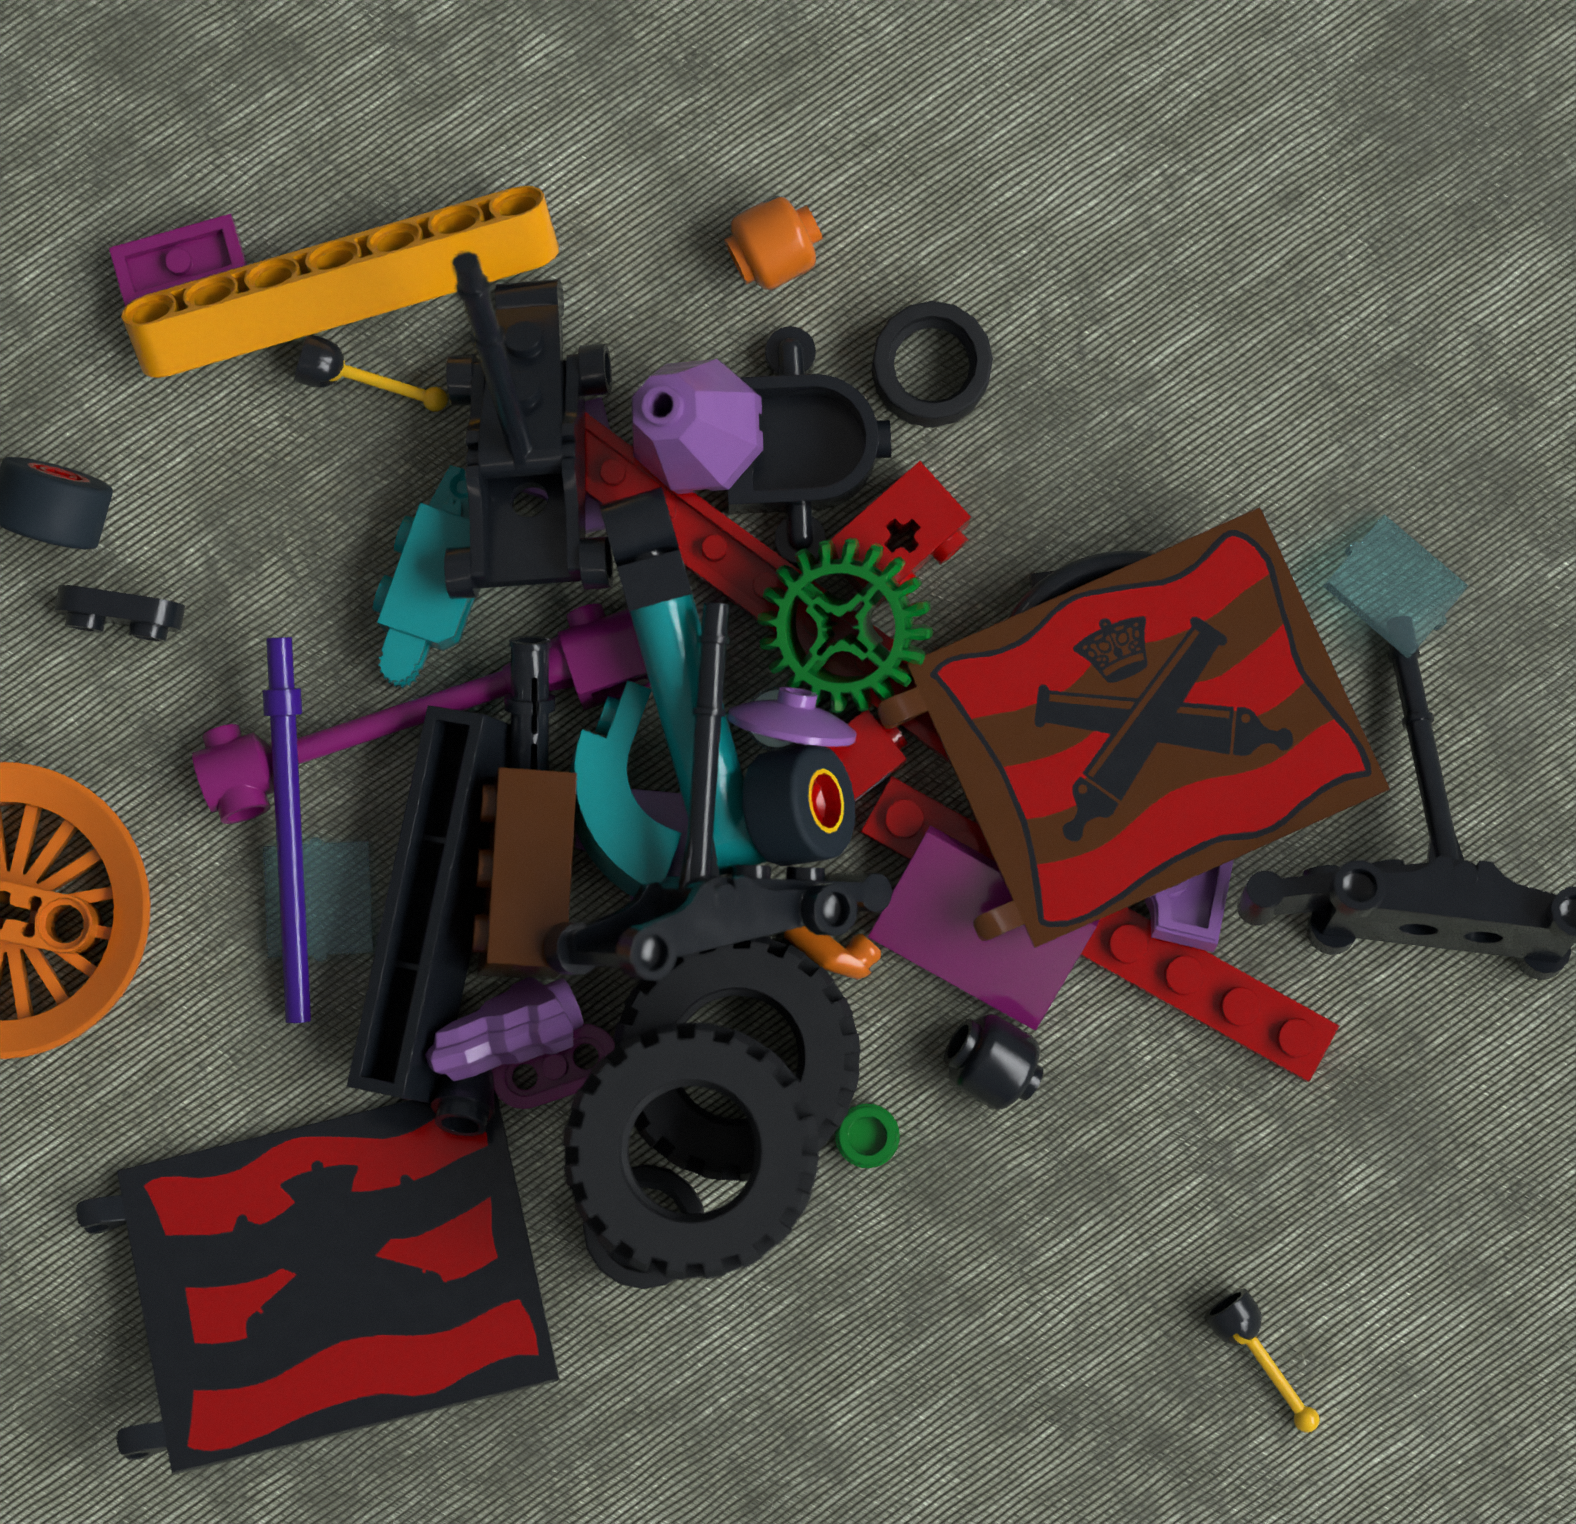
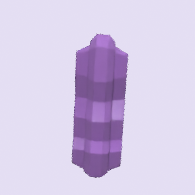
M527 977L512 984L508 991L487 1000L478 1011L453 1021L435 1033L434 1045L428 1049L425 1057L429 1067L434 1072L439 1074L446 1073L453 1081L473 1077L502 1064H518L543 1054H556L573 1047V1031L583 1027L582 1014L577 1000L564 978L543 985L537 979Z

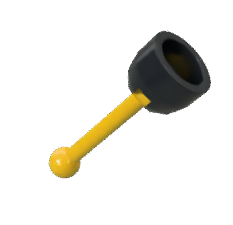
M313 334L306 337L297 364L294 382L310 387L326 388L335 384L341 377H345L422 401L424 406L433 412L441 411L447 405V394L440 387H430L425 390L346 365L344 356L337 344Z
M1244 1288L1235 1291L1215 1304L1204 1316V1319L1215 1335L1223 1342L1235 1346L1246 1344L1295 1413L1294 1424L1297 1429L1302 1432L1314 1431L1320 1421L1317 1411L1303 1404L1257 1338L1261 1328L1262 1314L1248 1290Z

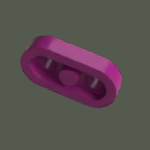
M583 1024V1027L573 1031V1047L556 1054H543L522 1063L502 1064L493 1068L494 1090L505 1104L518 1109H531L574 1095L578 1088H581L592 1069H582L576 1064L574 1059L576 1049L583 1044L593 1045L598 1051V1063L603 1056L608 1055L614 1050L615 1042L604 1029L591 1024ZM523 1064L531 1065L537 1072L536 1084L526 1090L519 1088L514 1082V1072Z

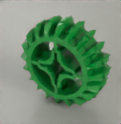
M857 538L845 540L841 558H838L836 547L830 539L819 543L820 563L817 562L813 554L806 548L795 553L796 562L802 573H798L787 565H782L776 570L779 580L788 589L786 591L772 586L766 588L763 597L768 602L779 606V611H763L758 614L757 620L763 626L776 627L777 634L769 635L759 641L762 650H771L779 647L783 655L769 665L771 673H779L789 666L795 675L787 681L785 687L801 688L807 682L812 686L810 691L818 695L816 706L822 701L826 691L831 692L830 705L835 713H841L845 710L848 693H852L854 704L860 712L866 711L871 707L870 688L873 689L877 697L882 701L895 696L888 677L900 685L908 686L913 681V678L902 661L921 665L924 662L925 655H927L922 649L912 645L911 640H926L933 633L932 627L913 624V617L921 616L931 610L929 601L921 600L910 604L907 598V594L914 592L922 585L919 577L910 578L900 585L894 577L904 568L905 561L901 557H897L885 569L881 568L878 564L883 555L884 548L877 543L869 548L864 560L859 559L860 546ZM834 573L851 574L869 581L865 588L851 600L839 599L829 591L823 593L812 584L817 578ZM883 596H885L890 604L895 621V638L891 651L882 645L884 639L877 634L872 624V613ZM800 600L808 606L806 612L812 616L818 628L817 639L809 649L810 652L808 654L805 653L801 646L796 629V614ZM864 602L863 608L855 616L858 624L852 627L859 629L858 637L849 634L826 648L827 643L835 635L832 627L838 624L831 621L832 614L840 617L848 611H853ZM847 651L855 654L862 661L868 658L878 669L860 676H841L822 669V667L836 652Z

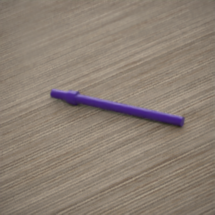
M292 637L266 638L269 689L262 690L263 715L270 716L285 1022L305 1023L311 1021L296 725V715L302 714L301 688H295Z

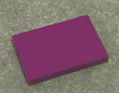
M930 825L895 887L889 905L881 912L868 938L1036 1031L1096 929L1099 920L1036 948L1033 947L1024 925L989 941H981L973 927L974 919L983 913L1011 902L1012 898L994 860Z

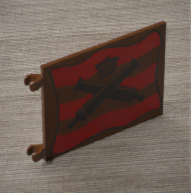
M1260 507L925 655L924 662L921 665L907 663L906 666L916 688L888 698L878 706L879 718L886 729L895 728L928 712L1012 898L1011 902L983 913L974 919L973 927L981 941H989L1024 925L1033 947H1039L1390 790Z

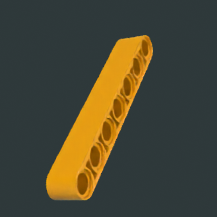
M518 186L153 292L129 303L122 311L121 318L142 372L149 377L161 378L457 292V279L452 261L461 252L470 251L476 253L479 257L483 274L486 275L489 282L548 264L559 253V245L544 193L541 189L534 186Z

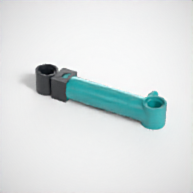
M662 487L603 503L599 506L686 813L689 817L696 715H693V708L697 704L701 643H698V635H701L702 627ZM726 712L725 717L721 718L713 832L720 875L731 873L732 865H759L768 862L754 847L746 829L742 809L744 776Z

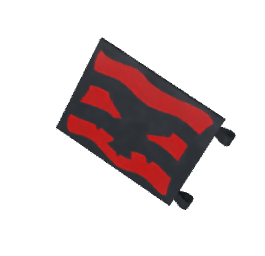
M495 1090V1118L487 1123L486 1131L481 1135L460 1136L448 1133L435 1124L436 1113L433 1111L431 1103L409 1100L118 1170L121 1195L80 1201L76 1208L78 1223L89 1234H100L127 1224L162 1417L161 1422L121 1428L116 1435L120 1454L125 1455L128 1460L134 1461L168 1450L171 1472L176 1475L560 1381L500 1103Z

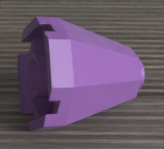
M718 359L667 363L654 372L632 396L633 456L664 485L677 494L695 493L693 490L705 489L710 491L729 490L763 451V431L759 430V413L762 415L761 396Z

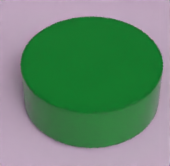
M859 1104L849 1109L840 1127L835 1131V1140L839 1152L848 1162L861 1168H874L883 1165L895 1154L899 1145L900 1132L895 1118L889 1111L875 1104Z

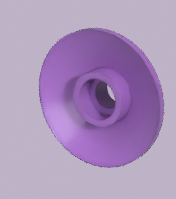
M780 687L778 697L774 700L752 701L731 707L727 716L729 722L747 731L801 744L835 747L848 746L855 743L857 735L856 731L844 721L816 707L818 696L816 693L794 687Z

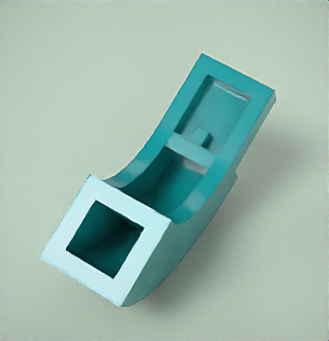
M627 681L620 700L608 695L595 732L606 735V738L582 729L574 749L569 772L577 773L574 826L583 847L598 869L612 883L634 897L641 884L649 882L661 883L666 878L682 833L667 828L648 816L639 806L630 789L627 776L628 754L652 689Z

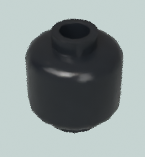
M994 1014L981 1016L976 1021L966 1019L956 1029L945 1050L944 1062L949 1066V1079L952 1085L959 1091L995 1110L1009 1107L1018 1098L1023 1101L1028 1100L1038 1088L1043 1077V1067L1038 1065L1040 1048L1036 1039L1029 1033Z

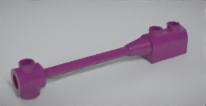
M594 603L581 606L566 615L569 628L558 631V635L550 639L549 691L575 687L583 710L605 704L608 695L620 699L627 681L651 688L628 608L605 615L602 604ZM511 662L502 666L501 671L297 738L298 765L422 724L425 720L428 705L461 711L504 697L506 694L511 693ZM237 724L223 725L205 732L202 735L205 749L193 752L192 760L201 791L212 813L218 812L220 820L224 824L251 820L269 811L271 806L267 795L274 793L272 746L254 732L242 736L240 727Z

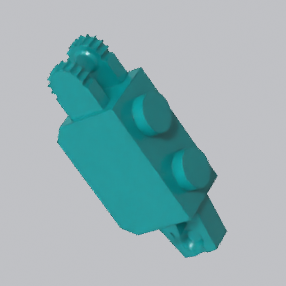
M449 466L429 505L420 503L415 518L405 515L394 543V551L401 553L393 577L384 575L375 594L372 610L380 613L377 623L384 631L388 632L381 650L383 656L379 657L381 660L380 664H378L381 667L379 672L384 674L385 680L388 679V683H393L396 688L401 686L404 689L405 686L411 687V683L417 682L416 678L420 677L418 672L423 670L430 647L444 651L460 643L475 598L451 599L447 592L444 574L446 549L470 546V513L466 469L461 467Z

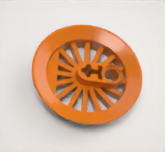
M0 762V806H25L11 868L0 807V904H7L10 900L11 905L30 910V918L28 922L14 919H6L4 922V919L0 917V985L8 956L18 1018L15 1020H0V1059L28 1057L47 1052L72 1041L96 1025L123 996L135 976L146 947L151 912L149 882L145 865L134 839L119 816L104 800L74 779L47 768L17 762ZM42 809L61 816L65 820L28 870ZM79 829L91 842L94 849L42 881ZM99 863H104L110 879V887L71 894L55 892ZM113 900L112 928L104 926L101 913L93 903ZM74 907L83 917V930L76 940L64 943L57 936L55 923L58 916L64 910ZM100 939L109 940L106 951L98 966L81 955L91 951L99 943ZM41 949L53 951L90 978L74 995L70 996ZM24 952L57 1003L56 1007L35 1016Z

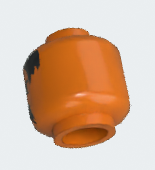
M777 195L736 215L731 221L732 235L725 238L724 242L745 284L747 285L755 281L763 289L772 290L814 268L816 252L813 244L822 240L823 237L807 205L795 210L789 200Z

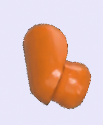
M805 926L784 932V938L795 948L806 953V956L817 965L822 966L827 971L856 980L872 973L869 970L870 967L881 958V950L863 934L854 935L846 948H844L832 936L816 935L808 931Z

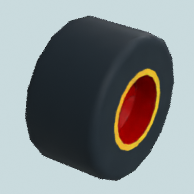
M6 457L0 465V527L48 544L83 550L94 549L100 541L113 489L97 478L70 468L34 459Z
M802 745L772 750L759 754L748 767L742 789L744 820L754 847L766 861L779 866H789L824 861L842 854L850 843L855 826V799L847 771L842 761L831 749L825 746Z

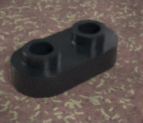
M59 585L54 612L66 615L65 626L69 628L103 633L105 623L130 626L128 633L130 637L166 642L168 632H181L185 605L147 596L80 586Z

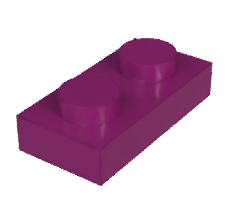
M231 213L109 248L125 307L144 295L247 265L236 223Z

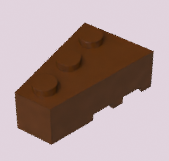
M499 767L494 776L493 785L482 784L480 823H489L490 828L488 849H478L476 863V887L484 888L482 914H474L472 928V952L479 953L478 976L532 977L534 979L554 980L560 974L554 971L546 961L544 941L547 933L553 926L561 922H569L577 773Z

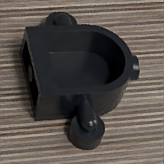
M788 326L775 331L766 344V364L775 376L739 377L761 396L762 415L759 413V430L763 431V451L728 490L729 515L786 512V518L779 524L775 533V548L778 555L794 567H799L796 562L795 553L806 548L818 560L819 543L826 540L825 531L821 523L812 517V510L833 508L855 496L868 481L876 459L891 458L892 448L890 420H876L874 412L865 397L847 382L829 375L808 374L815 363V343L805 330Z

